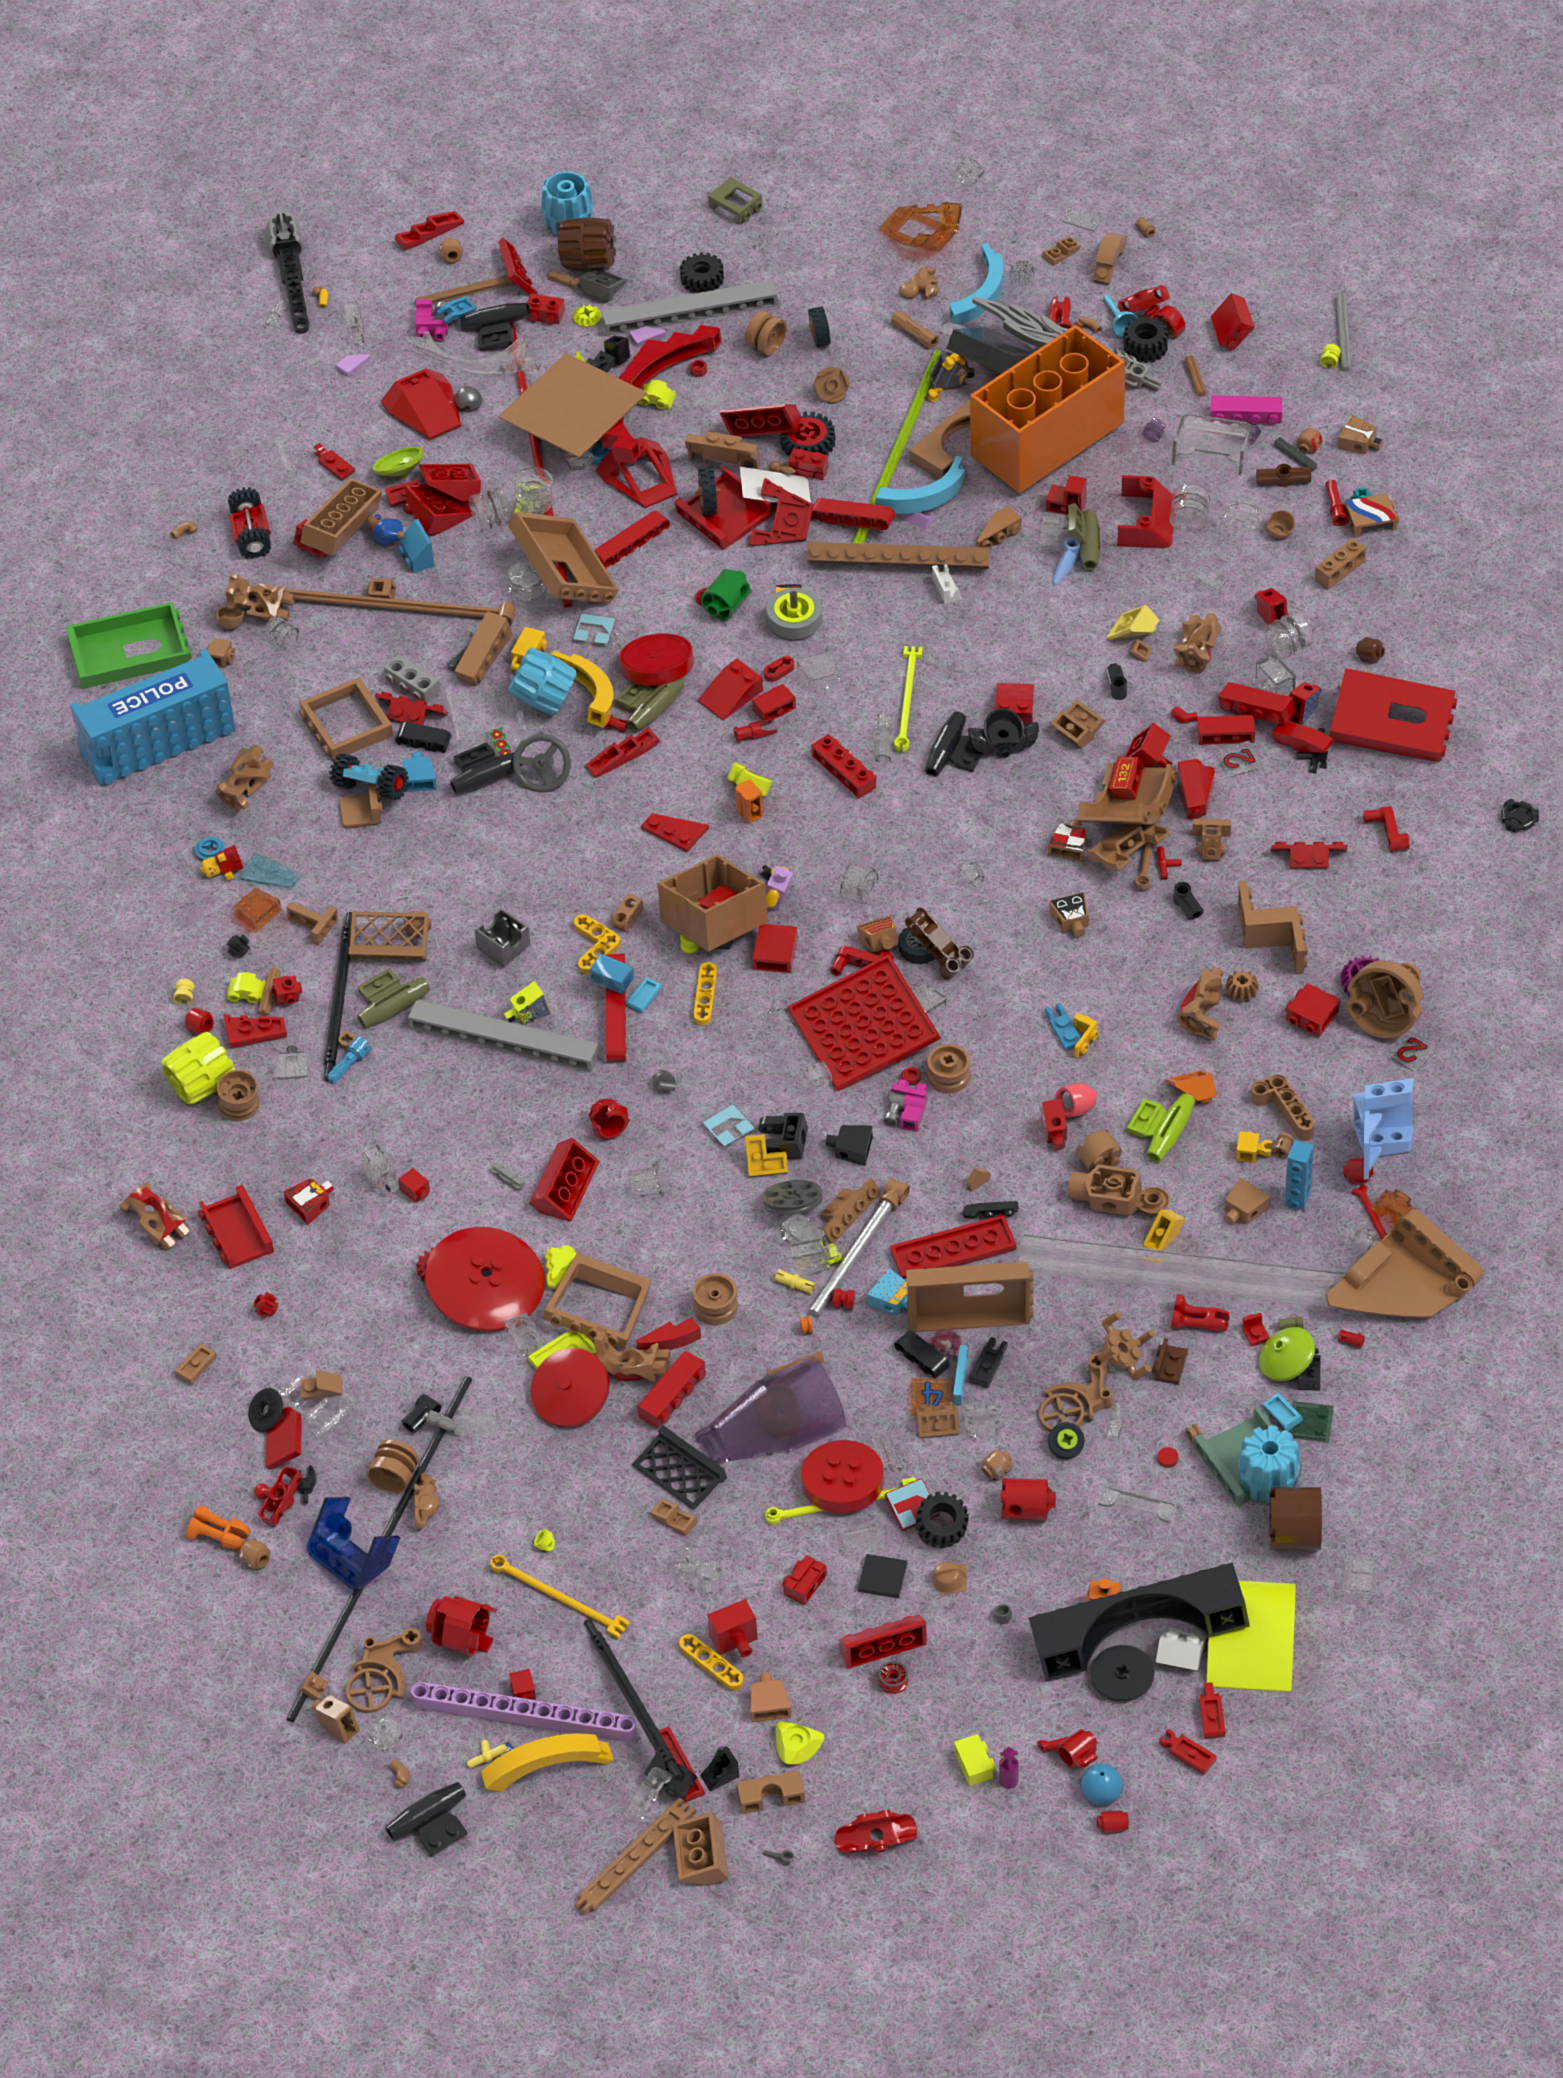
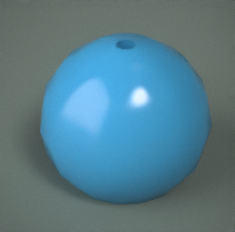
M1100 1763L1087 1768L1082 1776L1080 1786L1088 1802L1098 1806H1106L1117 1801L1122 1793L1123 1781L1116 1768L1109 1764Z

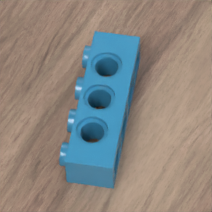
M1294 1140L1287 1158L1285 1205L1291 1209L1304 1210L1311 1193L1314 1145Z

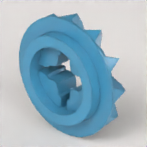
M206 837L196 844L195 853L199 860H205L215 857L218 852L224 850L225 844L217 837ZM213 845V850L208 853L207 850Z

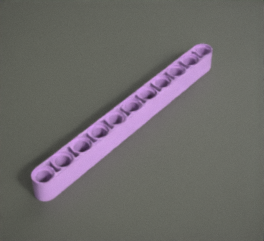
M425 1682L415 1683L411 1688L413 1705L421 1709L575 1734H593L600 1738L625 1742L632 1741L637 1735L636 1721L629 1715Z

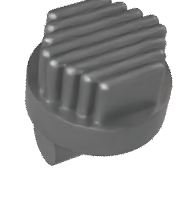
M659 1069L654 1073L655 1075H652L653 1086L657 1092L675 1091V1079L670 1072Z

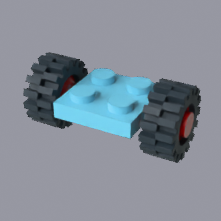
M342 753L337 755L336 759L332 761L334 764L331 765L332 771L329 774L332 775L330 777L331 783L336 787L352 789L358 780L377 783L379 786L377 789L380 791L379 795L392 800L401 799L404 796L403 792L407 791L405 787L408 786L407 780H409V776H406L408 772L403 767L388 764L383 768L373 769V765L362 764L361 766L359 765L360 760L357 757Z

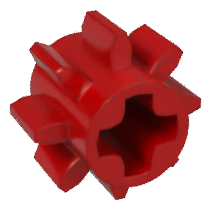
M268 1292L265 1295L259 1294L253 1303L257 1315L266 1318L267 1314L273 1316L278 1309L277 1298Z

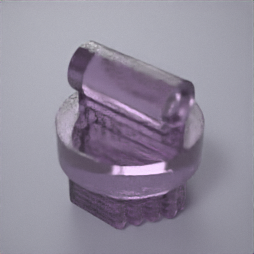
M1153 416L1151 421L1145 425L1142 434L1145 438L1158 442L1164 434L1163 430L1166 424Z

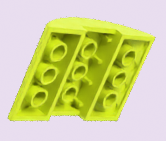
M1239 1581L1250 1627L1209 1637L1207 1683L1213 1682V1688L1291 1692L1296 1584Z

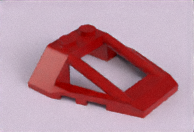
M640 437L638 440L641 455L638 458L645 455L649 458L661 477L662 483L640 491L625 466L626 463L614 461L611 450L596 468V472L605 483L626 494L631 500L642 507L648 508L676 496L677 492L667 453L659 443ZM620 471L631 490L615 478L620 475Z

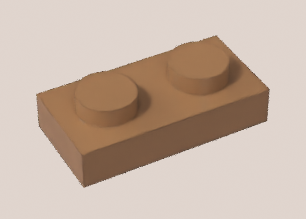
M200 1343L175 1370L176 1376L193 1384L217 1358L216 1352Z

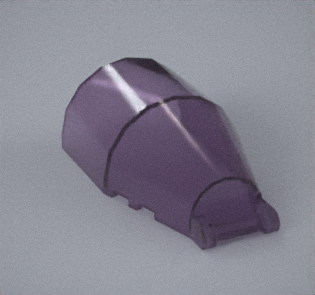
M812 1356L756 1381L714 1419L709 1426L698 1430L695 1433V1437L698 1442L702 1443L710 1459L721 1465L728 1461L753 1458V1455L766 1453V1455H772V1452L782 1450L791 1452L847 1426L844 1410L836 1389L825 1368ZM713 1436L721 1450L720 1452H716L708 1439L709 1437Z

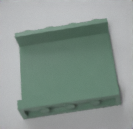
M1258 1406L1254 1408L1253 1418L1208 1440L1202 1434L1194 1437L1195 1450L1236 1506L1252 1500L1251 1495L1247 1491L1244 1492L1240 1485L1238 1460L1242 1441L1245 1436L1251 1437L1254 1429L1260 1427L1262 1430H1267L1271 1425L1267 1414L1262 1412ZM1300 1460V1472H1299V1476H1301V1467H1302L1301 1460Z

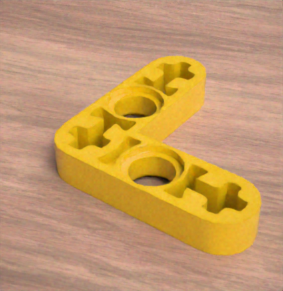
M578 915L574 919L575 929L596 943L578 961L579 971L583 974H590L589 969L598 958L594 954L598 951L604 952V955L613 954L620 947V937L587 915ZM594 931L602 932V934L598 936H595L592 933Z

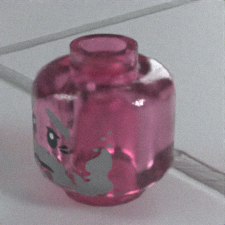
M939 1330L931 1338L930 1345L944 1356H955L962 1342L960 1335H957L955 1331Z

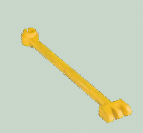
M495 1555L493 1560L491 1559L490 1561L491 1569L495 1573H508L608 1627L606 1633L616 1639L621 1637L619 1632L624 1633L626 1630L623 1626L628 1627L630 1625L627 1619L619 1615L612 1620L514 1568L503 1555Z

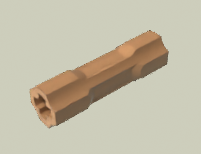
M900 310L893 314L891 318L893 325L908 332L929 349L938 344L939 336L929 329H925Z

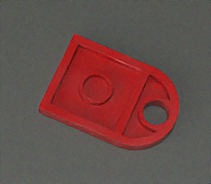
M291 1407L283 1408L278 1423L267 1431L266 1468L275 1469L301 1455L302 1417L298 1411Z

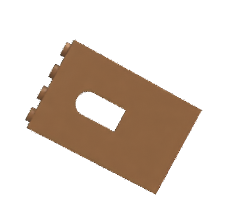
M515 512L508 527L553 598L610 603L613 601L619 589L573 518ZM553 562L565 563L577 583L566 582Z
M1028 1261L906 1270L909 1330L913 1332L1030 1324V1317H1034L1033 1269H1029ZM997 1283L1004 1287L1001 1292L995 1294L964 1296L965 1285Z

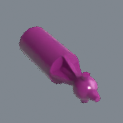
M1009 1746L1003 1752H1000V1757H1003L999 1761V1782L1002 1787L1007 1789L1014 1788L1019 1781L1018 1760L1014 1757L1018 1753L1017 1750L1014 1751Z

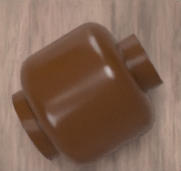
M1365 637L1358 642L1356 653L1361 660L1376 663L1384 656L1385 648L1379 639Z

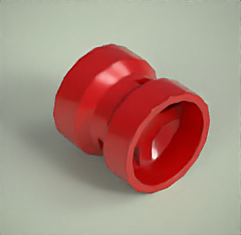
M835 1288L833 1308L845 1307L848 1310H853L855 1290L843 1291L840 1288Z

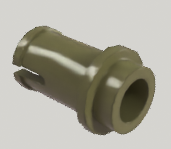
M1296 1315L1293 1318L1278 1319L1279 1331L1290 1327L1304 1328L1302 1316L1298 1317Z

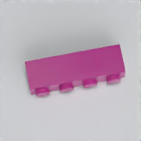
M1211 395L1210 422L1282 424V397Z

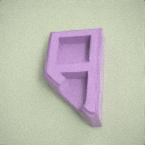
M644 326L629 332V335L638 347L645 344L648 339L656 340L666 336V331Z
M347 355L336 364V369L349 377L371 360V355Z

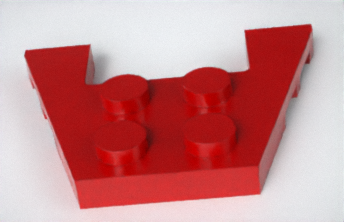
M764 478L761 495L779 500L772 531L767 532L753 529L749 546L806 541L814 505Z

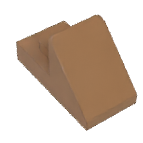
M316 1370V1377L300 1379L301 1398L303 1401L343 1395L342 1376L339 1374Z

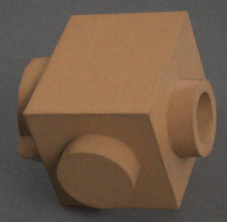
M213 638L211 645L209 644L207 647V651L216 665L226 668L228 663L232 664L236 649L232 648L231 641Z

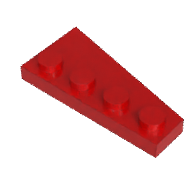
M501 238L498 241L499 251L503 256L502 260L505 263V270L508 272L509 281L514 285L520 286L529 295L538 294L537 290L531 286L533 282L527 277V270L522 265V260L516 248L505 238Z

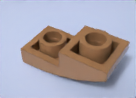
M1069 236L1058 240L1056 247L1043 251L1042 258L1054 266L1076 253L1081 248V245Z

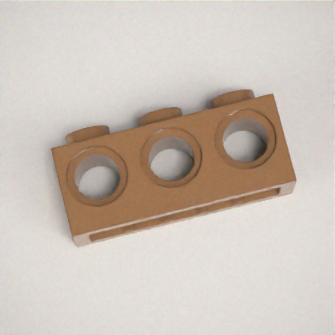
M1352 538L1316 566L1315 581L1329 590L1365 562L1366 547Z

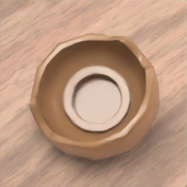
M1285 510L1274 511L1266 524L1268 533L1278 539L1289 537L1296 524L1294 516Z
M221 607L217 610L215 619L224 629H235L241 625L244 611L240 612L238 607L234 609Z

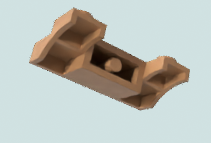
M1155 823L1149 825L1126 824L1088 850L1087 853L1091 862L1103 863L1105 869L1120 871L1125 868L1126 864L1131 862L1129 854L1147 842L1153 844L1161 843L1164 840L1163 838L1170 833L1167 827H1162Z

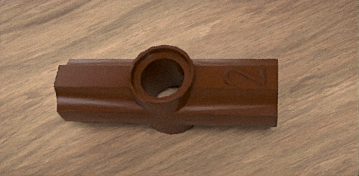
M1280 464L1273 469H1256L1257 485L1277 484L1280 487H1287L1291 483L1311 482L1312 478L1311 467L1292 468L1288 464Z

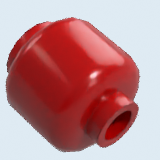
M192 1008L185 1016V1026L188 1031L200 1035L203 1032H209L213 1028L212 1014L206 1010Z
M1364 1157L1350 1158L1347 1161V1165L1343 1166L1344 1177H1348L1349 1182L1352 1184L1367 1183L1374 1174L1372 1166L1369 1171V1179H1364Z

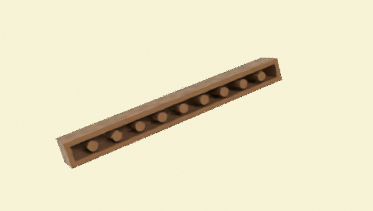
M807 542V561L944 566L946 564L947 566L989 568L990 548Z

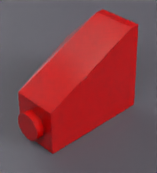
M1198 759L1178 762L1177 787L1187 819H1199L1202 816H1206L1215 782V769L1211 766L1203 765Z

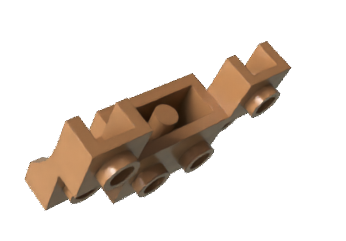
M708 431L705 436L688 434L686 437L685 447L688 451L689 461H692L694 455L702 456V462L704 463L707 460L738 465L740 460V467H745V464L748 463L754 464V469H759L760 452L757 450V445L743 443L742 437Z

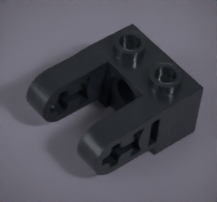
M784 1113V1116H763L760 1118L758 1130L761 1133L780 1135L779 1139H765L767 1153L786 1151L787 1158L803 1157L808 1132L804 1113Z

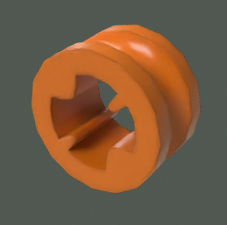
M810 1315L806 1318L799 1317L802 1334L805 1335L806 1332L813 1333Z

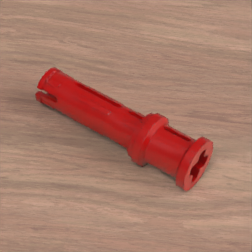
M1328 480L1325 486L1331 504L1329 511L1333 515L1332 522L1335 526H1344L1348 522V516L1345 514V505L1341 502L1337 482L1331 480L1332 485H1330Z

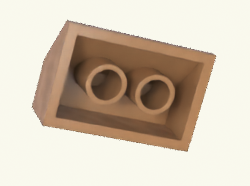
M713 1812L673 1824L678 1878L680 1882L711 1885L729 1879L723 1824Z

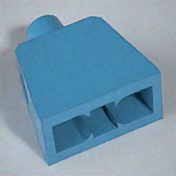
M417 751L412 753V758H405L403 760L402 767L408 772L406 776H409V780H407L408 786L405 787L407 789L406 792L437 790L436 777L430 757H423V754Z

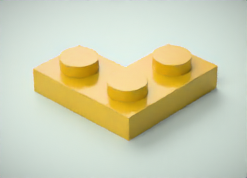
M765 1134L745 1136L749 1176L788 1172L786 1151L767 1153Z

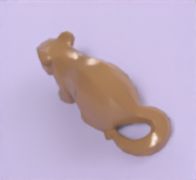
M422 1473L420 1476L421 1486L414 1484L415 1525L417 1529L425 1528L428 1518L433 1516L439 1509V1500L435 1494V1491L438 1489L435 1486L437 1481L426 1473Z

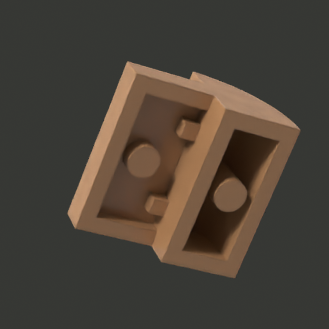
M1076 699L1066 712L1062 710L1051 722V725L1077 745L1084 747L1095 739L1093 735L1105 723V720Z

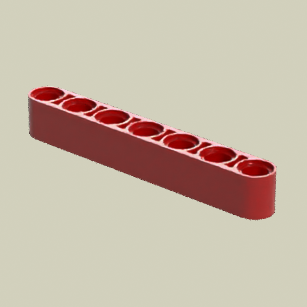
M625 953L605 954V956L625 964ZM606 988L607 1062L626 1061V990L623 994Z

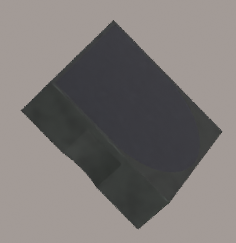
M985 327L953 329L946 348L1000 374L1036 351Z

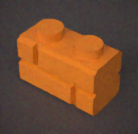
M751 780L738 784L735 788L736 810L749 824L763 816L762 791Z

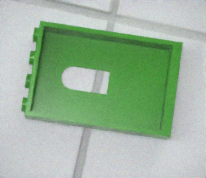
M173 602L66 626L69 644L82 689L168 670L189 662V658H192L189 647L186 648L185 646L188 645L186 634L182 635V632H184L182 621L178 622L180 614L178 608H174ZM148 639H156L161 643L160 649L155 652L130 658L126 657L123 647L126 644Z

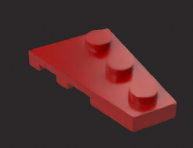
M652 813L642 823L641 829L688 852L706 833L709 825Z
M223 1014L230 1048L287 1037L283 1017L260 1016L259 1018H248L247 1015L230 1017L228 1014Z

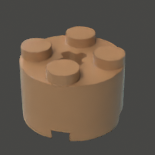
M1099 1130L1084 1139L1086 1143L1082 1147L1079 1144L1076 1149L1077 1156L1089 1172L1098 1164L1117 1166L1120 1163L1119 1157L1122 1154L1121 1147L1108 1130L1106 1132Z

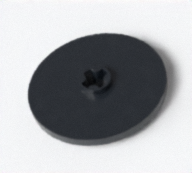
M1129 1645L1112 1646L1103 1650L1093 1661L1091 1680L1095 1689L1104 1697L1120 1702L1131 1701L1143 1696L1152 1686L1154 1666L1149 1656L1136 1647ZM1126 1671L1122 1676L1119 1675V1673Z

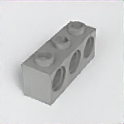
M399 654L384 666L385 680L390 684L397 685L402 692H408L415 700L428 702L440 692L439 679Z

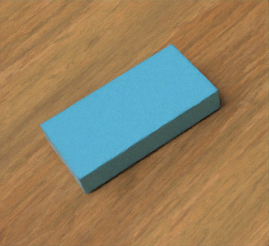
M645 977L626 1002V1007L643 1013L661 990L662 984Z
M1279 1392L1262 1404L1284 1430L1289 1431L1303 1421L1302 1416Z

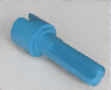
M357 1036L347 1047L348 1053L328 1074V1080L331 1083H336L356 1060L361 1061L372 1049L371 1046L365 1047L367 1041L364 1038Z

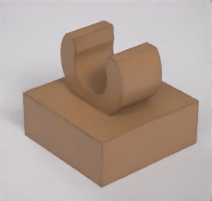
M311 1671L303 1682L300 1691L313 1700L321 1699L329 1682Z

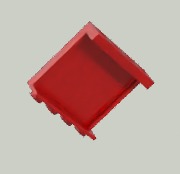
M721 466L722 475L715 479L716 487L720 488V492H717L716 495L717 514L702 515L699 494L693 495L687 501L678 498L674 503L676 512L724 550L772 516L769 501L743 498L741 480L731 470Z

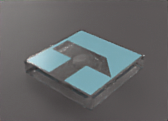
M581 613L572 642L608 648L617 619Z
M734 1104L729 1105L701 1122V1126L723 1150L745 1139V1136H750L756 1132L753 1124Z

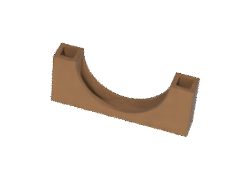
M970 399L963 406H960L956 412L948 416L944 422L937 425L932 432L925 435L919 443L911 447L909 451L910 462L938 479H941L949 471L954 460L945 453L943 444L954 432L970 427Z

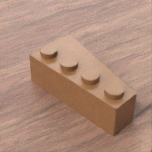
M489 611L486 612L455 669L457 679L475 686L480 681H483L486 672L513 636L506 617Z

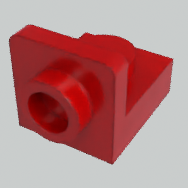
M1261 1313L1250 1314L1242 1318V1330L1251 1347L1266 1343L1270 1338L1262 1323L1263 1316Z

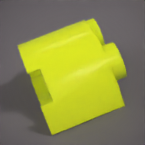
M651 380L650 383L644 384L642 390L647 392V395L638 403L643 406L655 404L659 409H670L676 397V392L668 388L666 382Z
M238 973L237 977L230 978L226 1000L238 1002L240 999H247L250 1003L261 1002L266 981L255 978L256 974Z

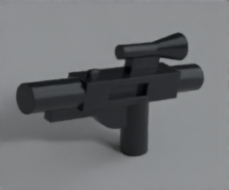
M1318 728V731L1325 734V729ZM1328 751L1325 753L1296 752L1297 760H1311L1309 773L1316 774L1319 762H1321L1320 768L1327 769Z

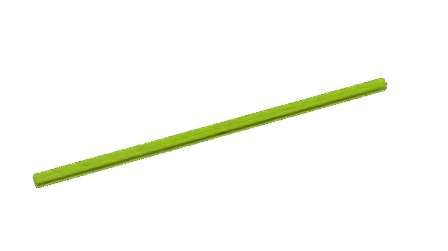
M935 350L869 504H875L880 487L887 488L932 384L929 375L941 352L939 350ZM859 527L853 543L864 544L870 529Z

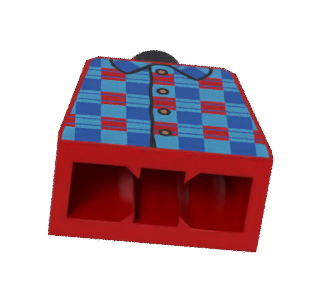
M1303 682L1290 692L1289 697H1293L1296 712L1289 721L1303 725L1318 706L1319 694L1321 693V688L1318 685Z

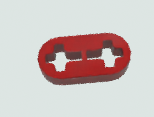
M783 656L764 668L765 680L775 682L792 672L795 668L794 659L790 656Z

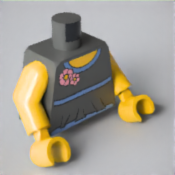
M940 352L929 375L934 388L929 390L930 395L927 396V399L933 403L939 399V394L944 389L960 387L965 378L974 377L975 370L968 366L965 357L956 353Z

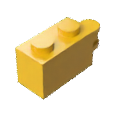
M524 627L511 651V670L516 671L519 668L529 648L539 651L546 650L548 640H546L544 631Z

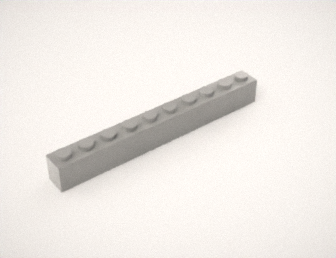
M773 280L602 310V320L606 335L611 336L628 333L644 326L656 328L778 306L777 293Z
M416 1000L408 1016L409 1027L412 1029L592 1072L599 1056L598 1044L592 1041L580 1040L572 1036L568 1037L555 1032L523 1026L518 1023L485 1017L481 1014L477 1015L464 1010L452 1009L427 1001Z

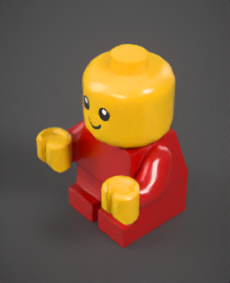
M235 845L218 852L215 857L203 860L202 867H200L202 874H206L208 878L219 875L221 872L225 874L227 881L234 879L233 871L244 868Z

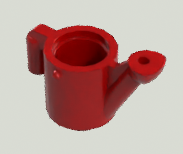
M1080 1729L1065 1738L1049 1742L1046 1740L1037 1741L1038 1748L1042 1752L1056 1750L1062 1761L1070 1768L1075 1766L1084 1768L1098 1759L1095 1753L1097 1751V1740L1090 1731Z

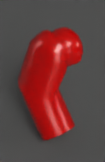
M1173 707L1171 710L1172 717L1180 723L1197 721V712L1186 713L1180 707Z

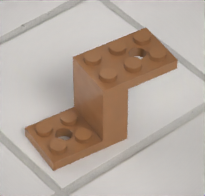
M1239 881L1238 909L1245 949L1291 945L1296 975L1304 974V967H1307V957L1305 955H1308L1307 943L1304 944L1303 941L1305 940V929L1301 928L1303 918L1302 914H1298L1297 906L1254 910V904L1250 901L1252 899L1251 888L1247 887V881Z

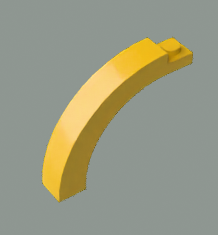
M553 651L551 653L552 656L576 670L574 680L585 686L593 696L594 701L589 706L587 722L604 728L610 719L613 704V687L607 675L595 664L577 654H573L570 657Z
M563 1734L535 1740L512 1749L487 1765L481 1771L486 1789L504 1791L526 1774L549 1765L570 1761L610 1764L613 1761V1756L609 1743L598 1741L596 1735Z

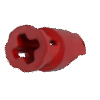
M766 719L749 723L748 726L734 727L733 732L737 743H741V740L750 738L754 740L777 733V729L766 731L761 728V726L770 724L774 720Z

